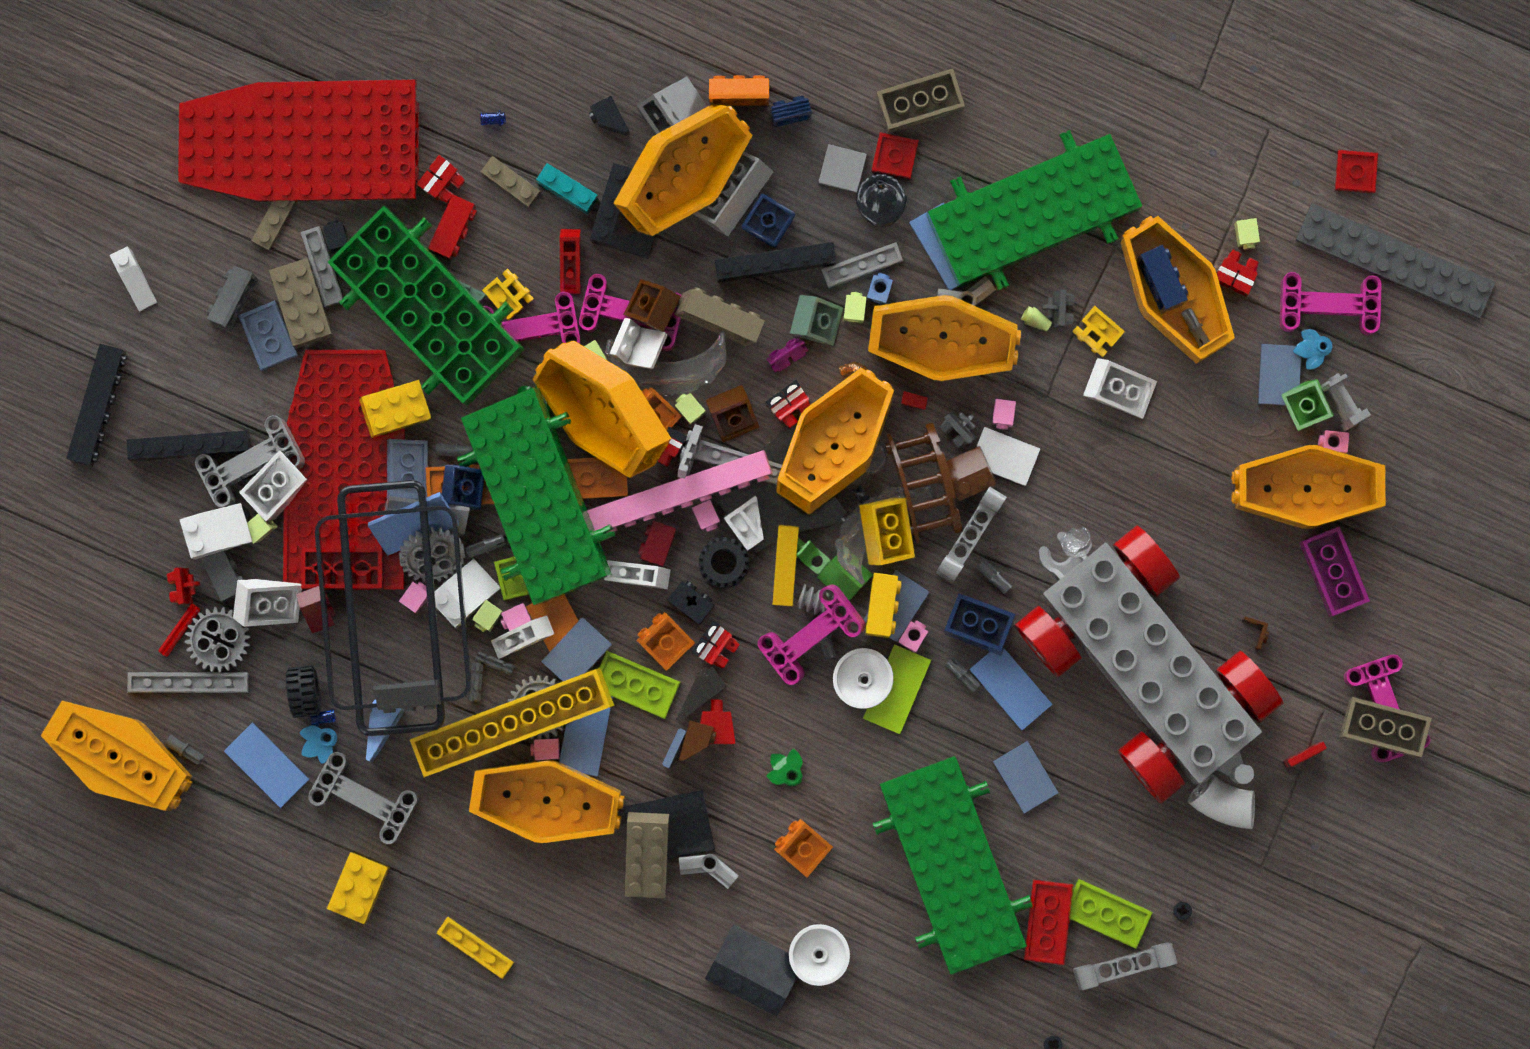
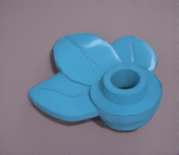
M1315 330L1301 331V336L1304 341L1297 344L1293 352L1300 357L1307 358L1306 369H1315L1323 363L1324 356L1332 351V342L1329 338L1320 336ZM1321 342L1325 343L1326 348L1324 350L1320 348Z
M309 726L302 729L300 734L307 740L302 749V756H318L319 761L322 764L325 763L333 753V746L337 742L336 732L330 728L320 729L317 726ZM326 734H329L331 736V740L329 742H325L324 736Z

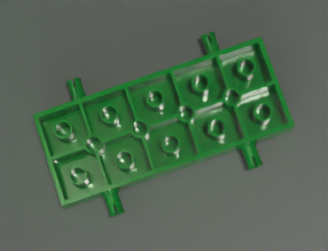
M1071 130L1066 131V133L1063 132L1059 137L1066 149L1065 153L972 193L967 192L962 177L951 180L950 184L957 198L929 210L926 216L957 287L959 288L984 276L992 275L997 290L1005 289L1010 286L1002 271L1005 267L1097 228H1101L1107 244L1117 241L1119 238L1112 226L1113 221L1139 211L1142 208V204L1111 134L1079 147L1075 143Z
M383 206L328 261L329 265L352 289L339 303L346 310H349L360 298L363 299L432 371V375L421 385V388L430 395L440 383H444L463 404L468 406L525 350L501 323L514 309L505 301L495 313L490 314L420 241V238L432 227V224L423 217L412 230L408 229L389 208Z
M540 388L528 389L462 417L461 420L473 451L457 457L458 462H462L459 463L460 466L467 467L474 463H479L516 559V564L501 569V574H506L502 577L507 581L521 574L533 605H540L611 576L612 573L600 542L615 536V532L610 531L613 530L611 524L595 531L556 432V429L571 424V419H568L570 416L567 412L551 418Z
M956 756L879 784L890 815L888 818L873 822V827L876 828L882 825L881 828L875 830L876 835L893 828L897 831L933 928L931 932L915 937L916 942L925 940L917 944L918 948L921 949L934 943L939 944L947 969L951 975L1027 947L1015 915L1017 912L1032 908V902L1023 904L1031 899L1027 895L1014 901L1009 900L973 804L974 798L990 793L989 788L980 790L988 786L987 782L984 781L972 787L967 786Z

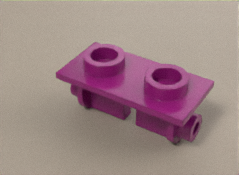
M800 338L789 340L785 347L780 350L776 349L769 354L770 357L766 360L772 365L771 368L774 372H781L790 366L791 363L787 359L790 356L796 362L806 355L808 349L803 345L804 342Z

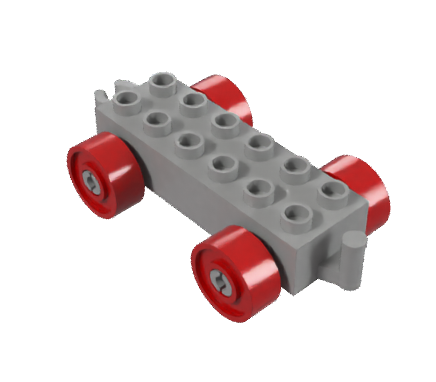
M1136 525L1113 544L1116 553L1105 542L1088 557L1082 551L1081 545L1074 536L1069 533L1059 532L1056 539L1069 550V558L1065 562L1058 563L1054 561L1050 550L1045 546L1041 547L1038 551L1039 561L1043 568L1053 574L1058 581L1040 596L1055 614L1056 618L1053 620L1043 608L1037 606L1015 624V628L1027 645L1049 671L1059 678L1082 659L1071 640L1074 638L1160 742L1156 746L1141 731L1117 750L1131 772L1160 804L1185 785L1184 780L1174 767L1176 764H1178L1193 784H1200L1215 770L1230 777L1234 783L1247 784L1251 782L1254 777V770L1250 765L1243 764L1240 750L1262 733V731L1250 716L1258 723H1261L1284 704L1281 696L1269 679L1242 651H1238L1216 669L1218 677L1213 673L1148 594L1149 592L1157 598L1178 581L1180 575L1162 549L1141 527Z

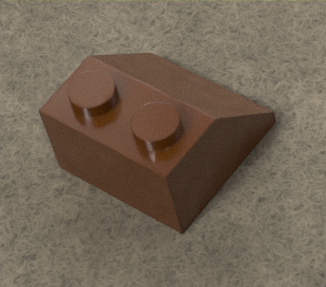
M640 279L623 315L652 329L664 332L681 296L664 286Z
M743 385L705 400L722 442L759 428Z
M980 446L946 461L959 501L988 489L997 483Z
M689 721L679 760L685 761L708 748L710 743L714 744L717 732L713 731L714 727Z

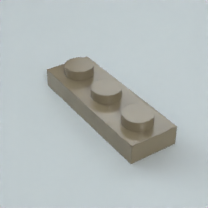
M493 156L480 171L528 208L540 194V190Z
M297 201L272 202L251 241L270 251Z

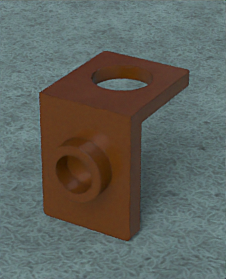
M1243 617L1242 621L1261 626L1255 645V650H1261L1262 643L1266 644L1269 632L1266 631L1268 623Z

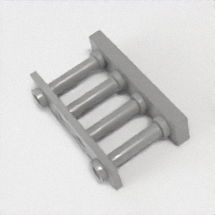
M1338 373L1321 385L1323 393L1326 392L1342 418L1340 420L1342 424L1338 426L1340 432H1346L1371 416L1367 408L1363 411L1357 408L1343 385L1342 381L1348 377L1346 373L1342 376Z

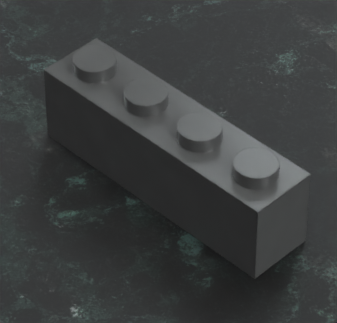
M228 550L201 558L222 602L236 597L237 580H244L241 575H237L235 571L238 568L233 557L229 558L226 552Z

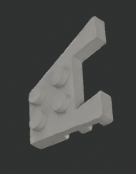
M695 424L693 431L689 430L687 434L686 445L682 449L677 475V477H680L679 479H685L686 476H689L701 439L703 426Z

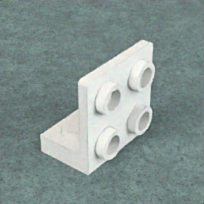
M624 318L610 355L624 365L653 369L666 340L667 333L641 328L631 319Z

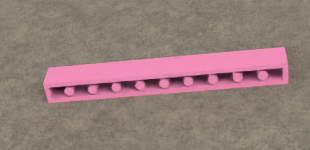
M762 450L686 476L685 479L681 478L587 511L595 531L611 524L613 530L610 531L616 532L619 526L624 525L627 528L636 525V520L643 518L644 521L655 518L654 514L662 512L665 515L674 512V507L681 505L682 508L693 505L692 501L700 499L703 502L712 499V494L719 492L720 495L731 492L730 488L736 486L739 489L750 486L749 482L756 479L758 483L768 480V475L773 473L766 452Z

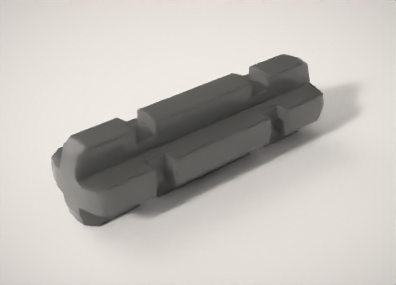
M478 652L475 659L476 662L484 663L486 666L498 671L502 670L503 673L511 675L514 670V665L504 663V661L490 655L488 657L487 654Z
M473 662L471 664L473 674H471L472 683L469 701L480 702L481 693H479V690L481 691L483 674L481 672H483V664Z

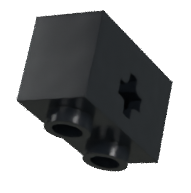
M681 581L667 600L700 625L714 607L711 603L713 599L705 593L702 596L695 591L697 587L691 582L687 581L684 583ZM696 597L695 601L697 605L695 606L692 604L691 606H688L689 602L687 598Z

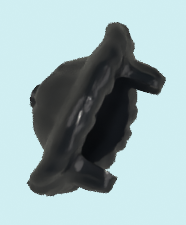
M887 174L871 175L869 178H866L860 184L856 196V206L862 217L873 226L883 228L893 225L900 218L907 202L903 186L897 179Z

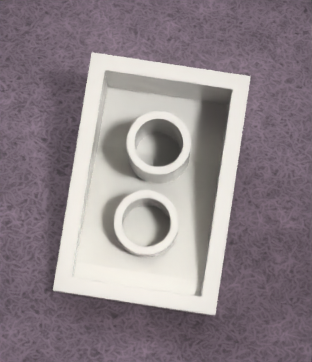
M1097 358L1083 396L1143 419L1157 381L1109 360Z
M278 451L239 493L265 521L275 520L284 508L290 504L307 479L281 451Z
M241 503L180 519L192 559H199L253 542Z
M475 559L462 568L466 620L482 606L485 600L488 601L501 589ZM457 573L435 591L436 608L456 629L461 625Z
M259 579L237 580L233 618L244 627L298 623L300 607L296 594L302 592L301 584Z

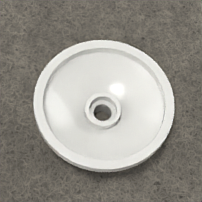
M867 648L852 650L838 661L834 669V688L838 696L849 706L859 709L877 706L887 698L892 689L893 671L891 665L882 654L875 650ZM864 677L868 678V682L866 684H863L861 682L862 678Z
M817 924L802 929L794 937L790 945L789 961L794 973L801 980L811 985L822 986L835 982L844 974L849 964L850 951L846 939L839 931L827 925ZM822 951L823 957L816 958L815 953Z

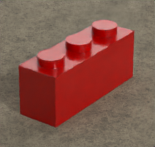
M452 194L428 247L430 252L450 261L453 257H457L461 248L458 245L461 239L466 238L469 231L467 225L469 221L474 220L477 214L474 203Z

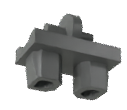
M1067 290L1053 291V298L1049 297L1048 304L1042 305V310L1047 311V318H1052L1051 327L1057 328L1073 324V313L1065 312L1066 306L1074 305L1075 296L1066 293Z
M952 411L944 417L946 420H944L940 428L946 434H949L953 429L959 433L953 440L959 448L977 438L972 432L976 427L971 422L974 418L972 414L967 418L962 412L957 417Z

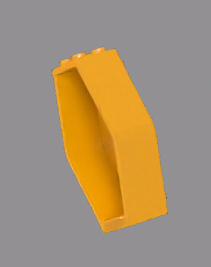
M713 103L656 134L648 141L613 203L638 232L653 236L708 206L718 198L753 136L748 131L750 127L736 117L737 112L731 106ZM704 136L707 137V143L705 144L701 141ZM676 164L680 166V169L677 172L674 171V166ZM648 192L652 193L651 199L646 198Z
M1150 216L1141 222L1142 224L1139 225V228L1132 227L1125 231L1120 242L1138 308L1147 321L1197 364L1235 339L1217 273L1210 261L1159 216L1155 218ZM1163 245L1164 249L1167 248L1172 257L1170 262L1173 267L1176 266L1180 274L1178 279L1181 286L1185 285L1189 294L1187 296L1188 300L1182 306L1162 315L1136 261L1141 254ZM1188 308H1192L1198 321L1203 324L1202 328L1210 342L1205 345L1203 344L1200 348L1192 333L1188 332L1189 327L1182 316V312Z
M942 295L874 306L868 351L932 380L944 381L1012 370L1013 365H1017L1018 350H1015V345H1020L1021 330H1018L1017 324L954 296ZM902 326L907 327V333H901L900 328ZM941 332L947 333L945 339L940 338L939 334ZM981 337H985L987 339V342L985 344H981L979 342V339Z
M574 340L566 344L562 343L556 349H549L543 356V362L536 368V374L532 380L537 388H540L544 399L555 416L564 412L569 414L570 417L568 419H571V424L563 426V429L575 445L629 478L655 466L670 442L671 437L635 380L624 370Z
M860 368L807 407L800 415L777 479L776 492L806 513L811 514L863 475L870 467L892 405L893 387L888 382L877 379L872 371H865ZM855 413H860V414H861V418H860V419L854 418V414H855ZM832 444H837V445H838V449H837V450L831 449V445H832ZM809 475H814V476H815V480H814V481L808 480V476H809Z
M1307 445L1241 464L1235 468L1231 476L1232 484H1235V490L1232 492V504H1235V509L1302 529H1313L1386 506L1385 465L1318 445ZM1265 485H1269L1271 487L1270 492L1264 491ZM1305 485H1309L1311 487L1310 492L1307 493L1304 491ZM1345 485H1349L1351 487V491L1349 493L1344 491Z
M61 701L41 734V737L81 781L95 793L165 811H172L173 808L177 809L181 803V794L184 791L187 792L192 784V781H190L192 775L152 731L137 719ZM77 731H81L83 733V737L81 739L76 738ZM112 752H116L118 755L115 760L110 757ZM148 772L152 774V779L149 781L145 779V774Z
M542 760L476 770L469 812L533 842L548 843L614 834L616 829L620 828L622 816H618L619 809L623 808L625 796H621V790L559 761ZM505 790L510 791L511 796L509 798L503 796ZM545 796L550 797L551 801L549 804L543 802ZM585 802L590 804L589 810L583 808Z

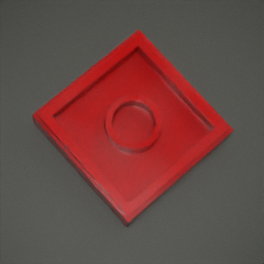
M880 132L871 172L910 180L919 140Z
M1338 150L1335 190L1375 193L1378 153Z
M1324 741L1318 742L1285 759L1283 763L1287 768L1293 767L1326 750L1327 747Z

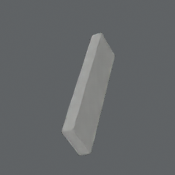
M320 226L302 231L301 236L325 308L340 304L339 301L343 299L335 271L328 263L330 256Z
M897 242L824 268L822 273L829 289L901 263L903 258Z

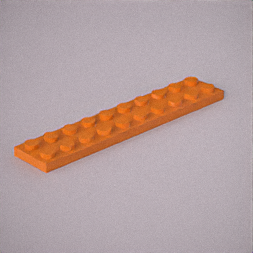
M598 458L567 459L582 499L628 496L627 476ZM479 464L467 466L469 468L480 469ZM445 466L426 467L427 497L439 492L442 494ZM484 479L481 505L494 504Z

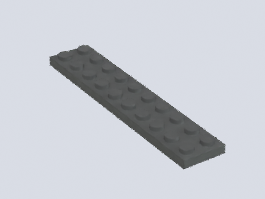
M1311 203L1295 240L1477 319L1481 318L1495 285V281Z

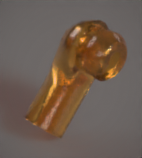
M851 362L838 367L841 376L854 373L860 368L865 371L868 370L866 366L858 362Z

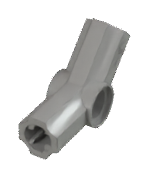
M985 276L965 292L938 289L937 296H954L960 300L963 297H969L972 300V305L976 306L996 291V289Z
M713 854L679 857L681 875L707 872L727 889L739 876ZM712 857L715 859L716 865L713 869L705 867L704 861L706 858Z

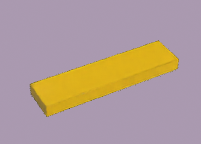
M779 525L772 605H793L798 526Z
M450 917L446 918L436 933L501 979L505 977L514 964L508 957Z

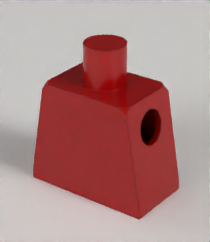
M711 699V711H702L700 723L714 727L713 731L717 732L714 744L735 745L731 712H723V700Z

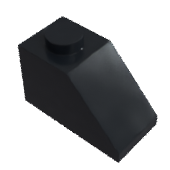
M612 96L590 106L591 112L588 114L593 124L598 123L600 128L625 136L630 134Z

